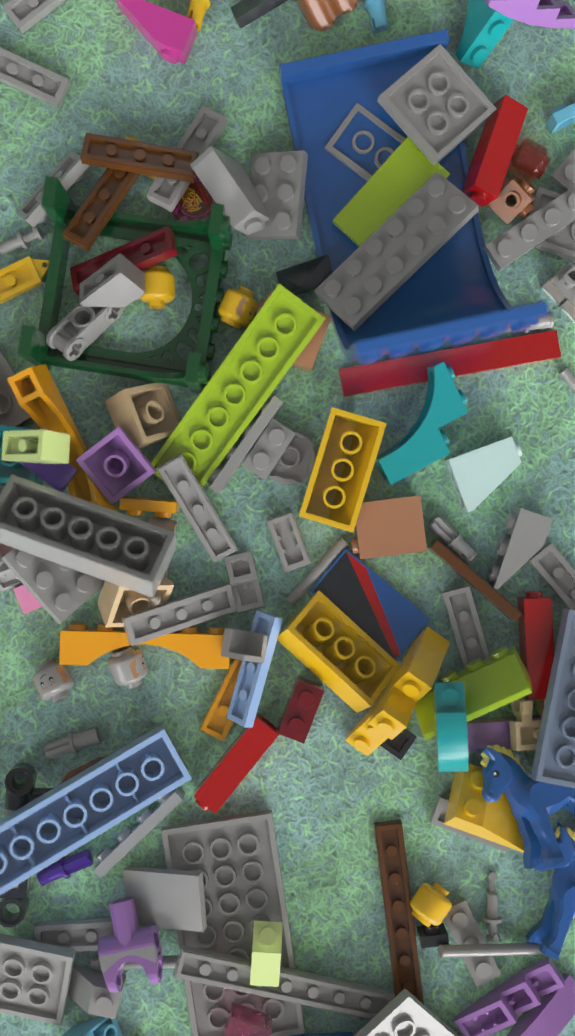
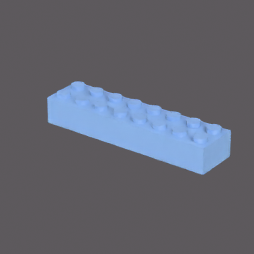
M162 724L0 820V895L192 779Z

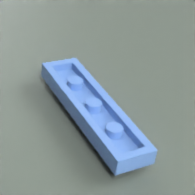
M256 610L250 632L268 635L264 663L242 660L226 718L248 728H252L283 621V618L260 610Z

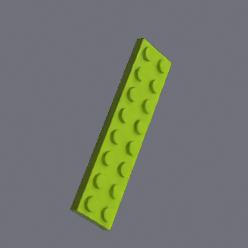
M278 284L150 463L156 470L154 475L164 481L157 470V466L182 453L203 488L326 319L282 285Z

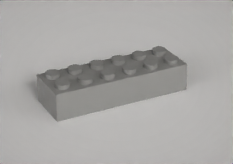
M15 475L10 476L0 493V543L154 598L176 550V532Z

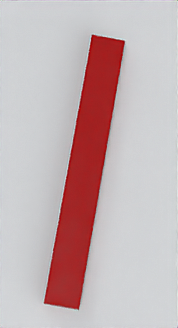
M557 330L341 368L339 369L343 397L428 382L427 367L435 362H444L445 365L449 364L455 377L558 359L561 357Z

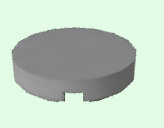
M292 430L296 435L269 475L274 481L283 485H295L304 481L312 474L316 461V450L313 443L305 434L296 430Z

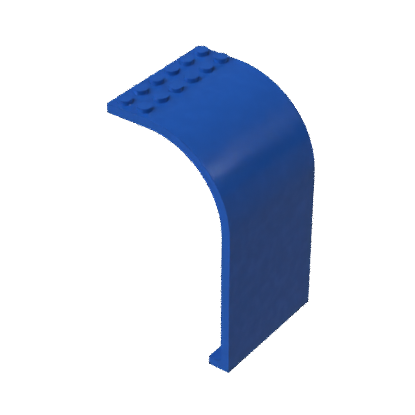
M447 29L279 64V79L294 151L304 150L308 154L304 198L317 258L329 255L333 272L359 248L332 223L333 219L367 181L324 148L356 103L360 104L404 138H407L408 136L377 100L386 89L439 44L446 50L449 42ZM358 111L333 147L373 176L378 170L374 161L376 152L383 147H389L395 151L401 143ZM359 131H368L374 137V147L367 154H359L353 149L352 139ZM362 134L355 139V144L359 149L366 150L371 146V139L367 135ZM464 140L438 162L450 173L447 180L460 191H462L469 170ZM388 151L381 152L378 155V162L383 165L392 154ZM477 212L355 331L330 308L329 312L339 345L347 361L359 360L360 365L377 362L385 354H389L390 359L409 355L408 353L413 352V348L420 347V352H426L445 345V341H450L451 346L469 342V340L476 338L478 334H480L481 339L498 336L500 333L508 331V328H511V333L530 329L531 326L539 324L540 318L549 314L547 302L517 308L510 305L497 283L489 257L483 249L485 243Z

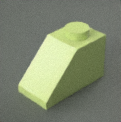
M44 429L3 431L2 461L41 464L69 463L70 434Z
M254 921L250 985L279 987L283 922Z

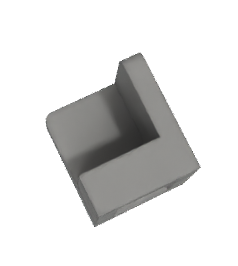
M225 628L220 656L264 663L268 635Z

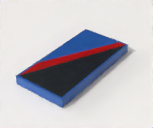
M346 548L310 590L313 594L317 591L323 593L394 660L401 656L430 621L429 617Z

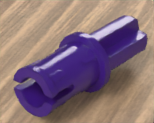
M86 849L65 858L64 856L60 858L59 861L37 872L40 885L44 886L62 877L68 879L72 873L92 866L93 855Z

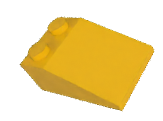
M468 763V772H455L444 824L524 852V841L505 792L503 791L498 801L489 803L482 796L484 779L481 767Z

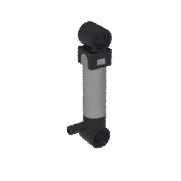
M28 763L16 764L5 777L4 817L53 789L35 788L36 770ZM16 773L25 774L28 778V783L26 785H19L16 783L14 775ZM31 877L0 895V898H2L0 901V924L4 927H16L23 921L29 907L28 893L30 891ZM10 903L16 904L20 911L12 913L8 911L6 905Z

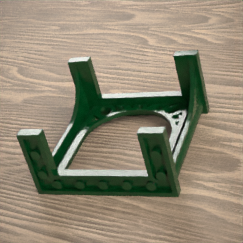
M46 176L41 206L55 223L39 328L22 325L18 355L35 366L46 364L48 370L51 369V366L187 387L192 393L200 394L211 379V371H209L207 365L208 360L213 361L215 344L211 343L212 334L218 333L220 316H215L217 305H220L224 296V289L220 288L221 278H226L228 272V261H224L225 251H231L233 239L230 216L226 215L225 206L212 203L209 216L190 221L164 220L115 212L99 236L133 241L166 226L172 229L178 255L174 257L183 266L191 284L192 305L190 314L177 336L158 349L142 353H132L88 346L76 360L69 361L57 348H50L46 344V337L49 331L58 324L70 242L64 239L62 232L80 206L74 204L58 178ZM180 247L186 250L187 247H192L185 256L179 253ZM205 254L208 256V261L204 267L192 269L189 266L191 259L195 255ZM208 273L202 280L205 284L202 286L198 285L196 282L197 277ZM201 304L202 310L196 311L195 305ZM196 317H201V321L199 322ZM190 329L198 331V333L194 332L197 345L192 339L188 338ZM178 343H187L192 348L193 352L189 351L188 360H183L178 356L176 351ZM170 352L175 363L169 362V358L162 359L163 354Z

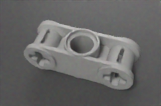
M79 304L58 325H55L49 331L46 337V344L50 348H57L61 351L67 360H76L93 341L98 339L112 323L120 318L123 307H84Z

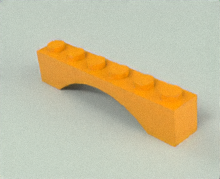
M46 364L29 367L7 378L20 406L31 416L40 429L70 434L69 464L76 468L78 472L68 484L69 494L118 512L115 505L109 502L76 461L78 457L87 451V447Z
M69 623V628H64L60 631L59 665H89L98 657L114 649L129 646L125 629L105 627V624H97V628H86L85 623ZM190 626L181 629V631H175L137 644L161 646L174 650L192 660L200 668H230L231 658L220 656L225 627L214 626L209 627L208 631H197V626Z

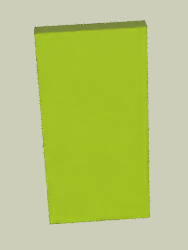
M407 137L333 219L332 223L360 247L436 172L446 179L450 173L439 163L433 166L411 139Z

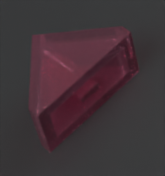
M232 1002L221 1036L272 1035V1018L270 1014Z

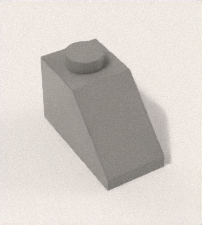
M119 253L80 283L79 304L84 307H126L133 301L139 300L145 293V274Z
M73 965L68 996L87 1014L116 1019L126 976L122 975L121 991L111 993L106 986L102 971Z

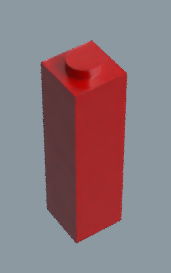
M506 94L493 104L497 109L485 121L462 188V192L482 207H485L499 197L528 111L526 106Z
M526 591V596L517 597L518 610L522 614L518 618L520 658L530 674L532 693L524 697L527 700L546 699L554 659L552 598L543 596V591Z
M257 712L253 727H245L197 786L193 796L196 798V803L203 810L209 811L210 809L216 814L279 736L278 728Z

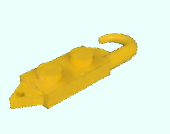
M28 256L0 269V304L43 285V279L48 271L49 260L32 259Z

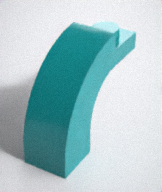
M464 682L434 683L439 772H468V735Z

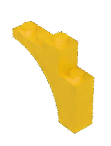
M427 626L414 639L394 676L368 712L348 733L345 741L356 750L368 756L386 739L392 740L407 727L416 703L432 689L450 642Z

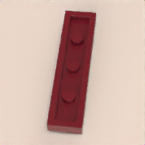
M166 226L71 267L73 291L80 296V283L119 253L140 270L177 256L174 232L169 226Z

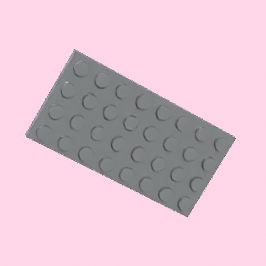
M272 810L162 827L161 832L167 869L203 873L207 928L203 932L177 930L179 950L180 946L184 945L251 960L254 921L283 922L280 966L296 970ZM184 980L193 1036H291L305 1033L301 1004Z

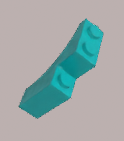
M468 0L466 23L455 54L458 60L479 69L514 19L492 9L484 0Z
M435 362L427 367V395L418 419L398 443L376 457L375 462L385 481L390 485L450 454L447 447L450 445V441L443 430L439 431L438 428L468 413L465 407L468 402L462 390H457L453 382L456 377L449 364L445 365L444 362Z

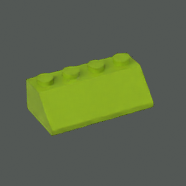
M506 646L493 651L491 657L483 661L480 658L475 659L465 666L466 669L457 673L455 670L449 671L440 677V681L436 682H464L467 722L532 693L530 674L514 646L509 649ZM433 685L432 689L416 703L414 708L425 740L437 736L435 690Z

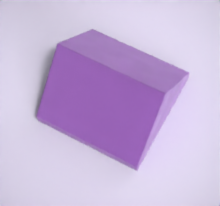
M118 426L76 459L77 463L111 504H114L156 472L121 426Z

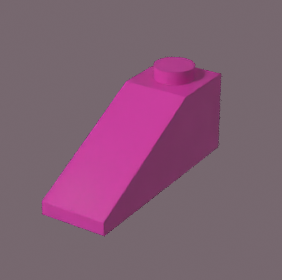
M116 0L119 10L164 60L176 64L177 61L186 64L197 36L195 20L145 0Z

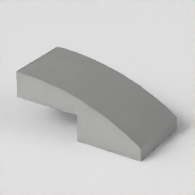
M248 551L224 557L238 614L265 608L252 552Z

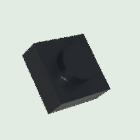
M405 728L394 739L388 738L380 746L401 760L417 737Z
M441 923L439 926L431 924L430 927L424 924L416 926L421 949L449 945L448 933L444 923Z

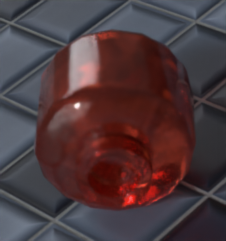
M529 138L524 139L520 145L516 144L509 164V172L521 179L526 178L529 182L535 178L540 179L551 158L547 157L548 149Z

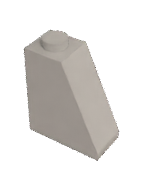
M210 146L190 164L214 201L225 206L226 215L230 216V224L233 228L250 236L270 219L242 164L213 146Z

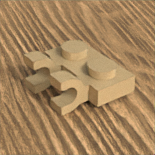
M519 699L511 702L512 712L516 717V721H509L511 750L525 751L536 749L546 699L535 700L536 709L541 715V719H532L533 701Z

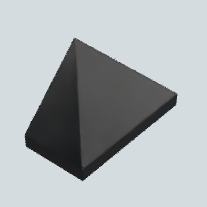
M324 255L276 272L278 283L297 296L315 290L333 273L329 255Z

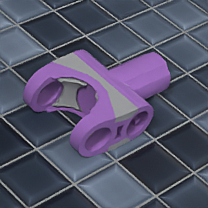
M124 897L110 902L109 908L114 934L101 936L98 939L100 966L108 990L111 993L121 991L122 973H124V964L127 962L140 964L146 975H148L151 984L161 983L163 976V954L157 926L139 928L134 897Z

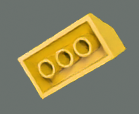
M334 407L331 408L299 513L300 517L354 532L387 423Z
M317 591L290 619L277 638L287 650L356 713L374 704L400 666L396 660L320 591Z

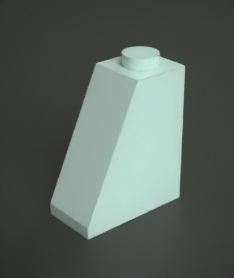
M512 436L444 461L463 512L473 511L522 463L520 460L522 456L520 445L517 441L513 440Z

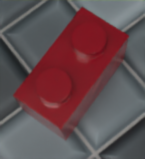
M297 675L278 724V734L303 744L305 743L325 691L323 685Z

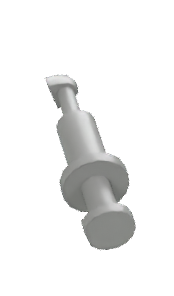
M39 226L32 228L31 232L26 234L21 230L17 231L16 237L0 243V254H6L20 247L28 249V242L37 238L39 240L44 239Z
M494 872L488 874L489 891L486 893L487 915L483 917V921L489 923V934L486 935L487 940L497 942L501 940V936L498 935L497 924L502 923V917L498 916V894L494 891V880L497 879V875Z

